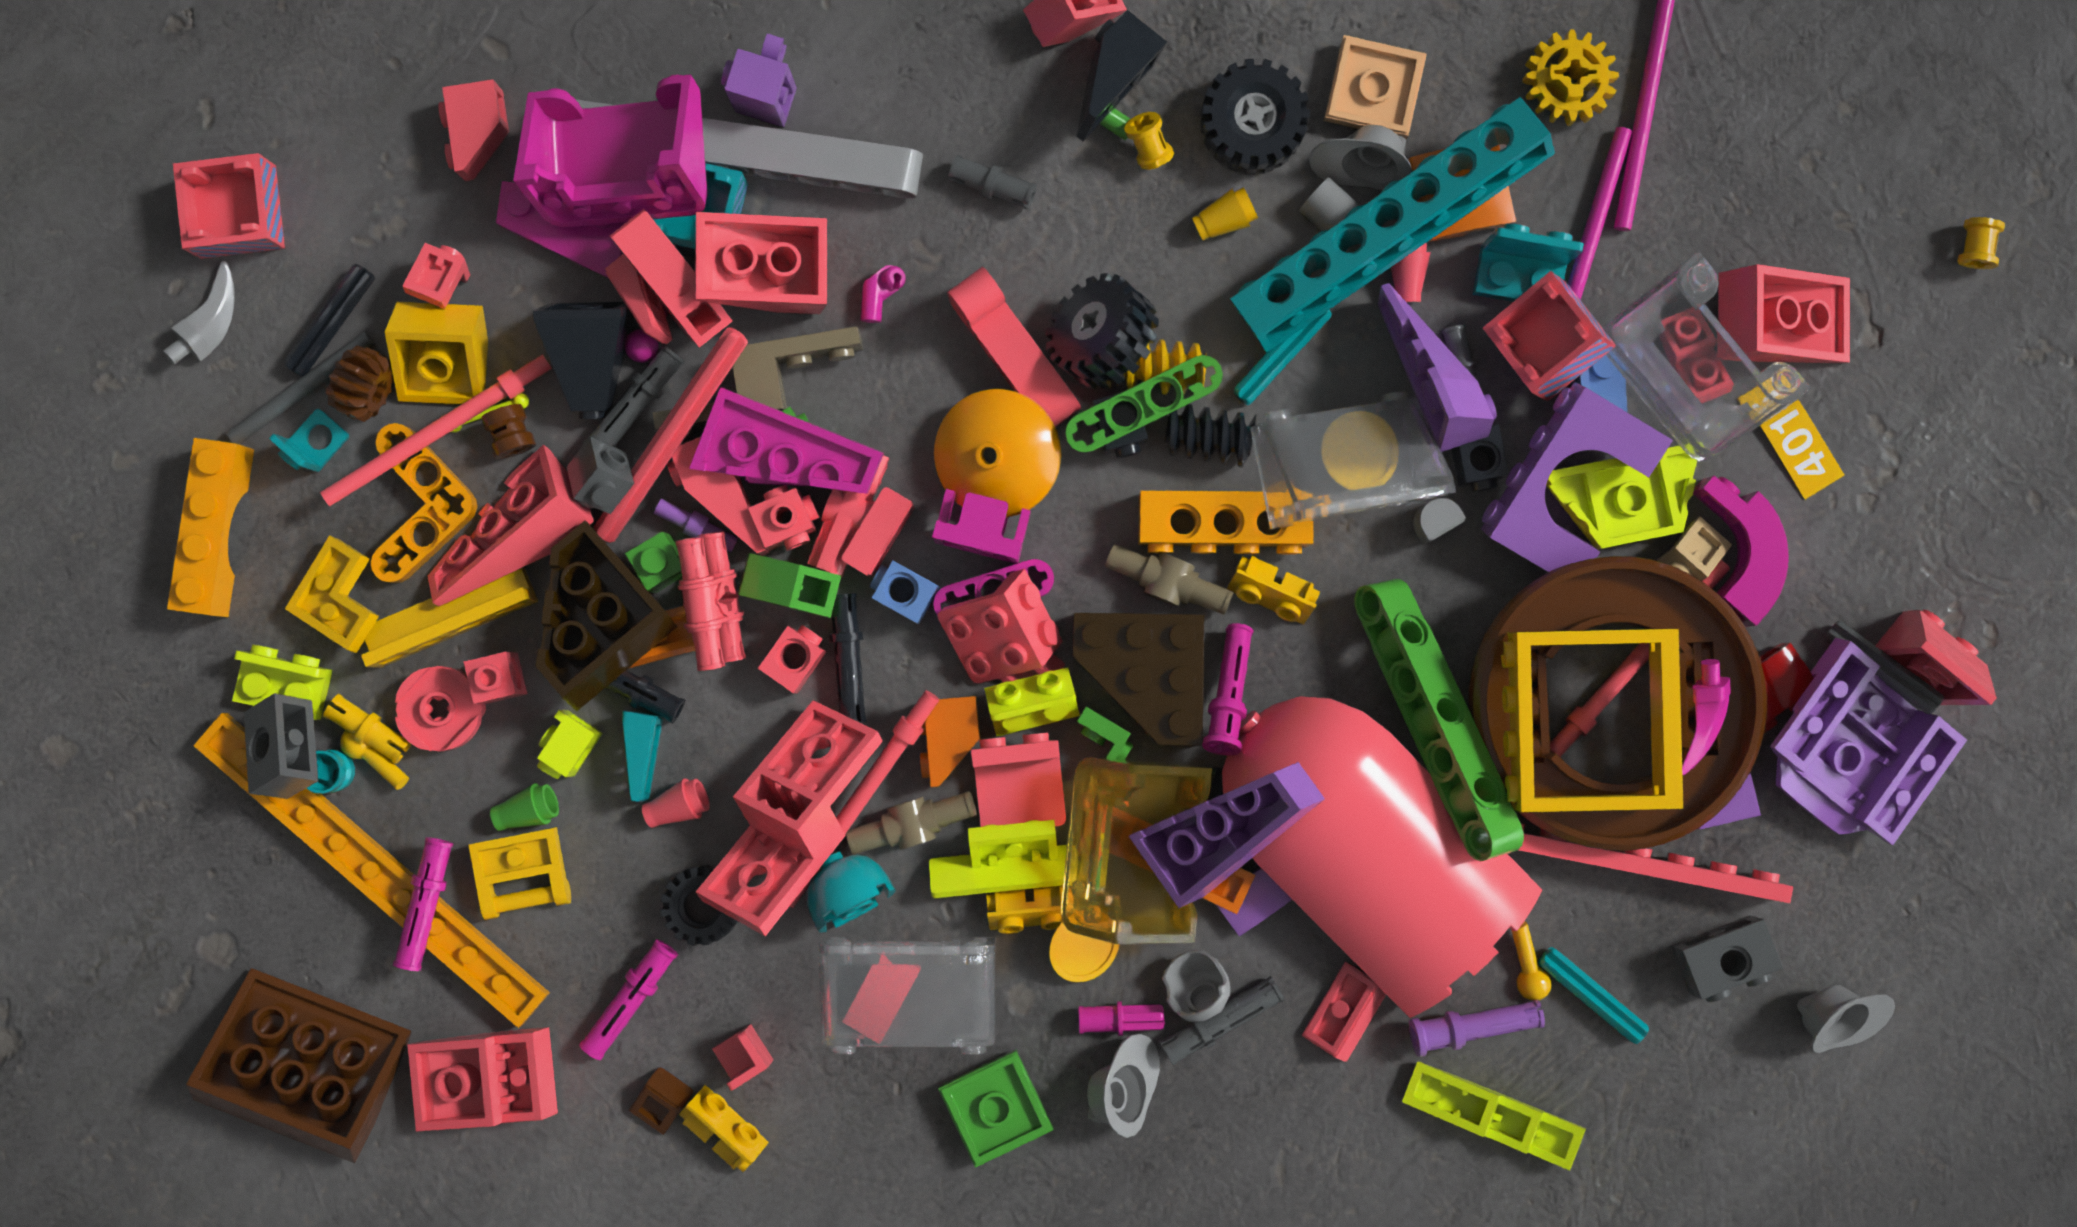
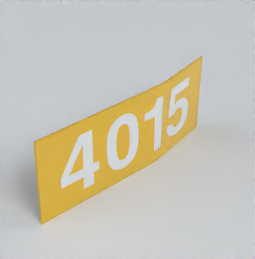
M1780 373L1775 374L1740 396L1766 434L1804 499L1809 498L1844 476L1808 413Z

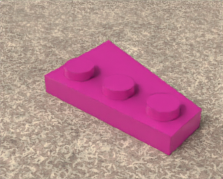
M502 181L496 223L500 227L609 279L605 273V268L623 254L610 235L626 222L578 227L556 226L540 216L515 183Z

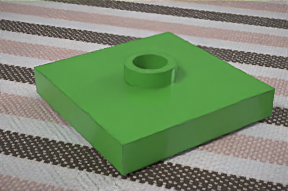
M1017 1049L938 1087L975 1168L1054 1130Z

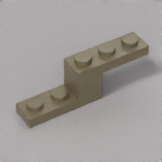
M856 326L748 344L733 365L736 391L740 395L783 411L787 408L780 364L786 363L787 368H801L812 365V358L829 356V361H843L854 358V351L863 350L861 333ZM714 402L706 405L685 438L694 436V429L705 428ZM671 410L653 412L656 431L659 430Z

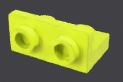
M254 644L251 646V651L236 650L234 659L241 660V665L232 699L233 702L255 706L274 693L312 700L314 720H321L333 670L319 667V658L294 654L292 661L277 658L278 649Z
M1068 667L984 688L996 736L1080 716Z

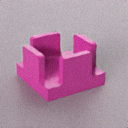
M946 489L938 521L936 520L932 535L935 543L1018 564L1031 510L1022 508L1015 538L1012 540L1004 538L1008 517L1006 518L1007 502L974 493H967L959 522L953 525L949 524L956 493L953 490Z

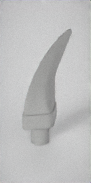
M221 261L206 302L188 317L171 327L178 340L163 350V353L172 364L175 365L189 353L201 362L212 353L225 337L232 320L235 298L233 278L226 261Z

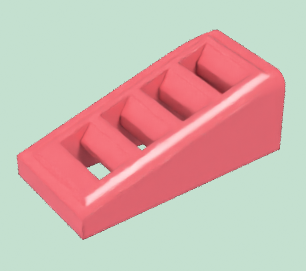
M622 254L605 268V273L643 332L658 342L667 345L673 339L663 305L624 254Z

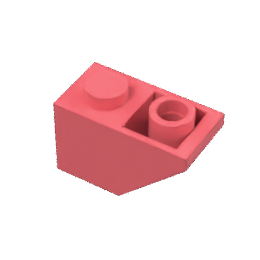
M493 79L442 87L444 102H439L438 109L441 123L444 128H448L450 143L445 144L446 161L448 167L451 170L454 169L464 181L475 179L509 133L504 93Z

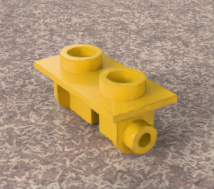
M1242 556L1235 569L1236 572L1226 589L1233 591L1239 599L1246 603L1259 604L1274 611L1278 617L1285 621L1298 622L1304 625L1316 608L1317 604L1315 603L1320 594V591L1313 588L1314 584L1288 572L1285 573L1281 584L1274 582V578L1279 568L1254 556H1251L1250 559Z
M1061 885L1033 888L1034 901L1026 902L1025 889L986 894L990 930L998 929L999 933L1014 934L1023 931L1024 927L1040 925L1042 929L1056 930L1066 918L1075 913L1074 905H1065L1074 904L1072 886L1063 887Z
M706 1085L679 1113L685 1120L682 1124L687 1126L704 1143L713 1134L720 1138L712 1150L728 1163L733 1170L737 1167L744 1172L769 1143L755 1126L746 1122L728 1106L723 1097L714 1093Z

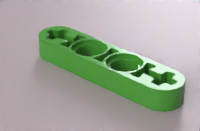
M1200 355L1132 387L1073 417L1066 426L1065 435L1067 442L1073 449L1079 452H1091L1166 416L1216 390L1222 382L1223 372L1221 365L1210 356ZM1201 363L1204 368L1212 366L1215 374L1210 377L1212 385L1204 388L1203 384L1198 382L1189 386L1188 389L1193 393V396L1185 399L1182 386L1173 375L1182 371L1183 379L1185 380L1196 373L1194 367L1196 364ZM1159 382H1168L1176 390V399L1168 407H1159L1151 399V390ZM1128 401L1136 407L1137 418L1130 426H1119L1113 421L1111 416L1112 409L1118 402ZM1104 410L1106 422L1115 434L1105 437V431L1102 429L1092 435L1094 442L1091 445H1086L1083 440L1076 442L1073 438V434L1078 431L1076 424L1084 420L1087 426H1091L1100 421L1095 416V413Z

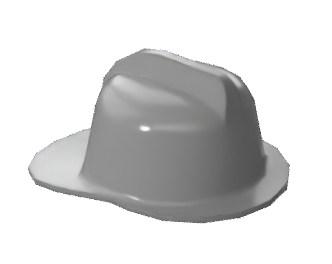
M1366 125L1347 138L1331 139L1322 142L1312 150L1309 158L1311 169L1318 177L1324 180L1329 177L1336 184L1371 187L1383 190L1391 182L1401 180L1412 172L1411 164L1405 157L1406 139L1381 125Z
M1835 984L1821 992H1816L1800 999L1797 1007L1803 1015L1802 1022L1804 1027L1813 1038L1811 1043L1812 1051L1821 1053L1833 1048L1854 1045L1875 1035L1892 1017L1895 1003L1888 995L1860 997L1845 987Z
M1135 1034L1126 1038L1117 1049L1111 1065L1098 1069L1091 1076L1088 1083V1118L1093 1122L1109 1125L1117 1135L1124 1138L1135 1136L1142 1128L1148 1105L1157 1085L1160 1060L1156 1045L1149 1037Z

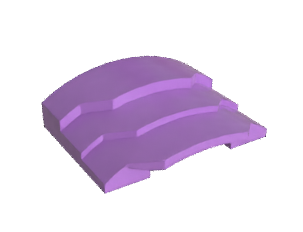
M1835 637L1811 671L1814 679L1792 708L1793 715L1770 746L1778 756L1776 786L1834 833L1841 835L1868 830L1886 843L1893 845L1967 739L1940 716L1926 714L1913 707L1875 675L1880 666L1851 641Z

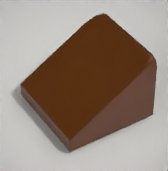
M660 1067L645 1084L628 1111L664 1135L693 1094V1089Z

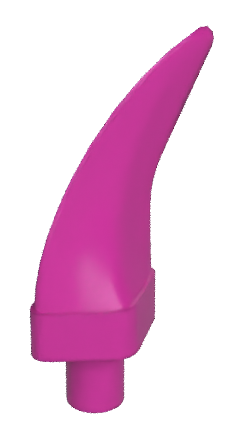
M1716 659L1701 661L1702 679L1697 680L1692 687L1696 713V731L1682 765V776L1694 768L1708 752L1722 727L1727 713L1729 694L1731 693L1730 678L1720 677V662Z

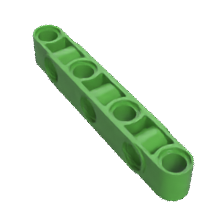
M1392 579L1359 587L1354 598L1356 612L1427 770L1431 774L1445 809L1452 818L1467 852L1475 860L1485 861L1519 850L1524 841L1521 823L1511 802H1507L1504 783L1411 589L1401 579Z

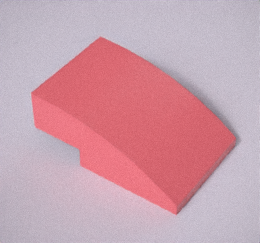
M549 1027L482 1033L407 1044L416 1131L492 1127L507 1122L543 1120L558 1113Z

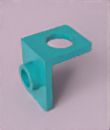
M316 409L290 439L274 433L269 439L281 449L277 454L294 469L299 470L301 467L319 472L349 439V434L324 411ZM325 425L331 431V443L324 449H314L309 443V433L315 426Z

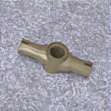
M1114 544L1105 564L1106 568L1140 582L1139 586L1145 588L1143 591L1145 594L1179 607L1180 603L1187 605L1190 602L1225 615L1234 593L1198 578L1200 573L1194 571L1195 566L1161 552L1158 556L1151 554L1149 558Z
M970 792L933 802L932 799L924 801V798L920 797L887 808L888 813L882 814L881 820L848 830L846 837L853 855L889 844L891 847L899 846V849L902 850L935 839V834L941 832L942 827L976 816L977 811Z

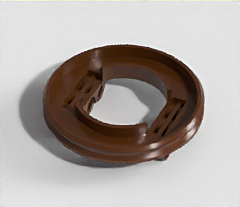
M1610 556L1578 561L1554 569L1532 581L1505 604L1493 619L1476 652L1468 687V709L1504 783L1506 775H1511V757H1505L1503 748L1504 732L1510 731V713L1504 712L1502 704L1503 687L1509 686L1508 668H1503L1501 655H1504L1503 642L1508 641V633L1584 631L1597 625L1612 622L1632 624L1644 629H1679L1683 765L1696 731V713L1692 687L1697 680L1702 679L1701 661L1706 659L1719 660L1720 677L1730 678L1731 693L1729 694L1728 709L1722 727L1708 752L1694 768L1682 776L1683 809L1559 812L1517 811L1542 830L1569 842L1603 850L1628 851L1646 849L1679 839L1707 823L1732 800L1750 774L1759 754L1767 717V693L1761 660L1754 642L1743 622L1719 594L1704 582L1671 565L1645 558ZM1531 645L1534 797L1653 794L1652 773L1629 782H1599L1578 773L1567 765L1557 753L1550 752L1546 659H1553L1564 645Z

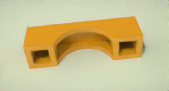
M193 438L167 605L168 610L229 617L235 578L228 557L229 530L235 508L241 497L248 492L254 449L236 443Z

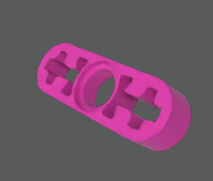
M1031 559L944 586L935 595L933 602L935 613L938 616V613L942 610L941 604L947 602L946 595L948 593L954 592L957 598L970 596L965 588L975 585V597H982L981 590L987 581L996 579L1003 582L1007 578V574L1021 569H1025L1028 573V569L1035 567L1038 573L1045 572L1047 575V579L1041 582L1042 589L1039 590L1040 598H1042L1053 587V571L1046 562Z

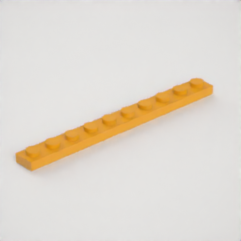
M221 713L193 746L249 794L245 727L229 713ZM307 788L288 799L249 794L402 928L404 927L414 885L410 884L413 873L321 793H314ZM441 897L438 898L426 948L517 1028L521 1027L547 998L550 992Z

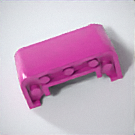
M671 75L660 80L655 93L658 101L582 109L577 100L562 89L552 88L546 91L529 92L513 181L544 220L560 227L627 222L643 209L646 210L652 219L692 216L696 212L704 211L707 197L701 93L692 75Z

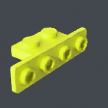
M1031 820L1025 823L990 824L983 827L968 828L970 855L940 857L929 860L930 889L933 898L1100 882L1104 879L1100 848L1090 843L1057 846L1054 820Z

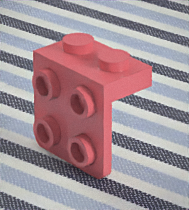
M1025 569L1011 572L993 594L946 606L938 613L940 624L968 676L975 683H983L1042 668L1063 642L1056 623L1051 620L1040 598L1038 588L1032 583Z
M1048 732L1022 735L1023 743L1006 745L1005 737L979 740L980 748L971 749L981 827L990 824L1025 823L1031 820H1054L1055 827L1065 823L1066 812L1058 740H1049Z

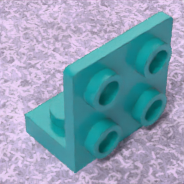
M1504 224L1503 228H1497L1481 245L1472 295L1514 302L1550 271L1564 280L1567 265L1582 253L1584 243L1572 241L1573 236L1564 232L1551 231L1547 232L1546 236L1529 233L1530 228L1524 225Z

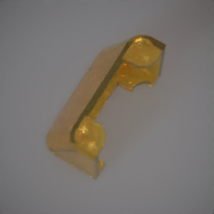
M1093 757L1084 758L1079 762L1073 781L1061 902V917L1067 930L1113 944L1195 943L1197 912L1193 902L1178 908L1129 835L1182 813L1184 809H1191L1206 802L1210 793L1212 768Z

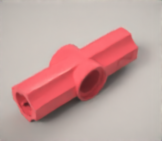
M883 455L869 493L864 494L836 489L831 491L822 514L821 521L824 523L815 540L811 555H809L808 565L822 571L841 575V578L843 577L848 564L842 560V555L875 502L873 501L888 467L890 460L888 457Z

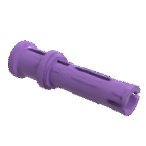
M1533 1000L1528 1003L1461 1016L1458 1012L1447 1011L1444 1017L1420 1021L1417 1017L1411 1018L1409 1020L1410 1037L1417 1057L1426 1056L1427 1051L1451 1047L1453 1050H1460L1466 1045V1041L1533 1028H1544L1545 1018L1543 1009L1537 1011L1538 1008H1541V1004L1538 1000Z

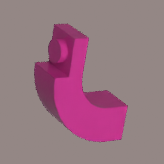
M1714 475L1702 479L1694 488L1693 495L1729 526L1736 539L1738 549L1735 569L1725 584L1718 590L1717 594L1734 610L1745 627L1757 626L1777 601L1785 583L1789 562L1786 534L1775 509L1759 491L1746 494L1741 499L1738 496L1740 490L1736 485L1724 477L1717 478Z

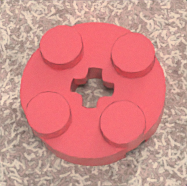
M445 666L428 667L415 671L401 684L395 699V703H397V717L395 719L400 733L415 747L429 751L443 752L466 744L478 731L486 711L485 704H473L466 673ZM434 698L437 701L446 699L449 703L447 707L449 714L446 718L439 716L434 720L430 716L433 711L430 702Z

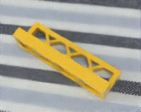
M522 567L444 605L437 606L432 602V598L376 621L365 639L369 652L361 655L365 666L382 668L538 602L525 568Z

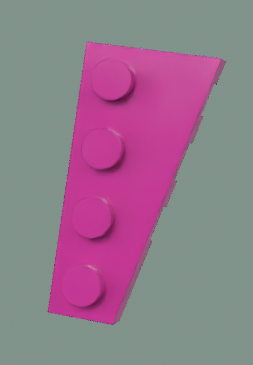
M720 387L689 469L867 494L884 453Z

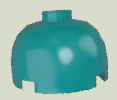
M836 852L827 858L820 867L821 871L810 880L806 890V905L817 930L823 933L827 932V922L832 921L835 928H838L877 907L878 903L875 897L882 892L886 894L887 898H890L896 890L883 868L871 858L858 854L844 858L841 852Z

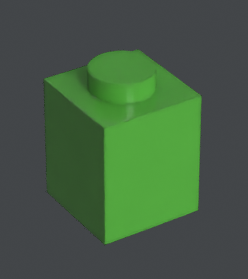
M662 531L625 553L647 591L657 593L682 578L677 546L672 536Z

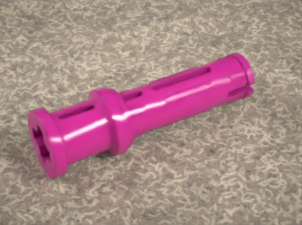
M1232 623L1228 627L1226 626L1217 695L1208 705L1207 712L1211 715L1208 736L1203 738L1202 747L1205 750L1214 754L1237 755L1241 752L1242 748L1238 738L1241 720H1244L1247 714L1242 697L1251 637L1254 631L1245 624Z

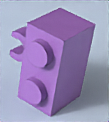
M767 34L761 55L737 49L734 61L728 60L726 62L721 79V84L725 86L724 90L736 113L781 127L785 126L797 89L788 64L782 62L787 47L783 44V38Z

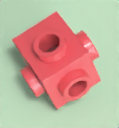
M787 485L772 489L763 494L765 501L748 508L762 543L769 551L783 545L787 551L800 547L810 541L808 534L817 531L813 520L820 517L810 494L802 497L801 492L797 488L789 490ZM787 512H792L791 520L786 524H782V516Z

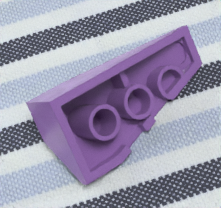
M1389 283L1381 285L1378 307L1439 452L1488 437L1493 421L1497 417L1496 408L1489 394L1483 395L1478 381Z

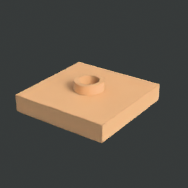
M1344 35L1339 49L1324 121L1357 129L1366 125H1381L1407 139L1427 54Z

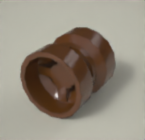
M522 404L500 407L481 417L485 430L491 433L494 440L491 448L496 459L517 456L535 448L537 445L533 433L526 429L524 422L527 416Z

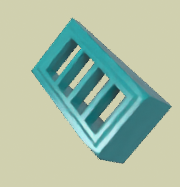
M623 711L622 724L631 801H647L650 799L663 718L658 715Z

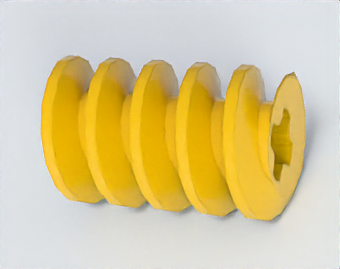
M1160 339L1147 359L1140 357L1136 362L1140 368L1134 374L1129 370L1124 373L1127 388L1135 387L1138 380L1145 382L1193 357L1202 355L1199 343H1193L1188 354H1185L1182 342L1176 341L1169 353L1165 340ZM1149 343L1147 344V347H1146L1148 350H1150ZM1201 363L1194 366L1196 373L1185 380L1183 379L1182 371L1173 375L1182 386L1183 396L1189 385L1201 382L1204 386L1206 368ZM1159 382L1162 394L1167 395L1171 384Z

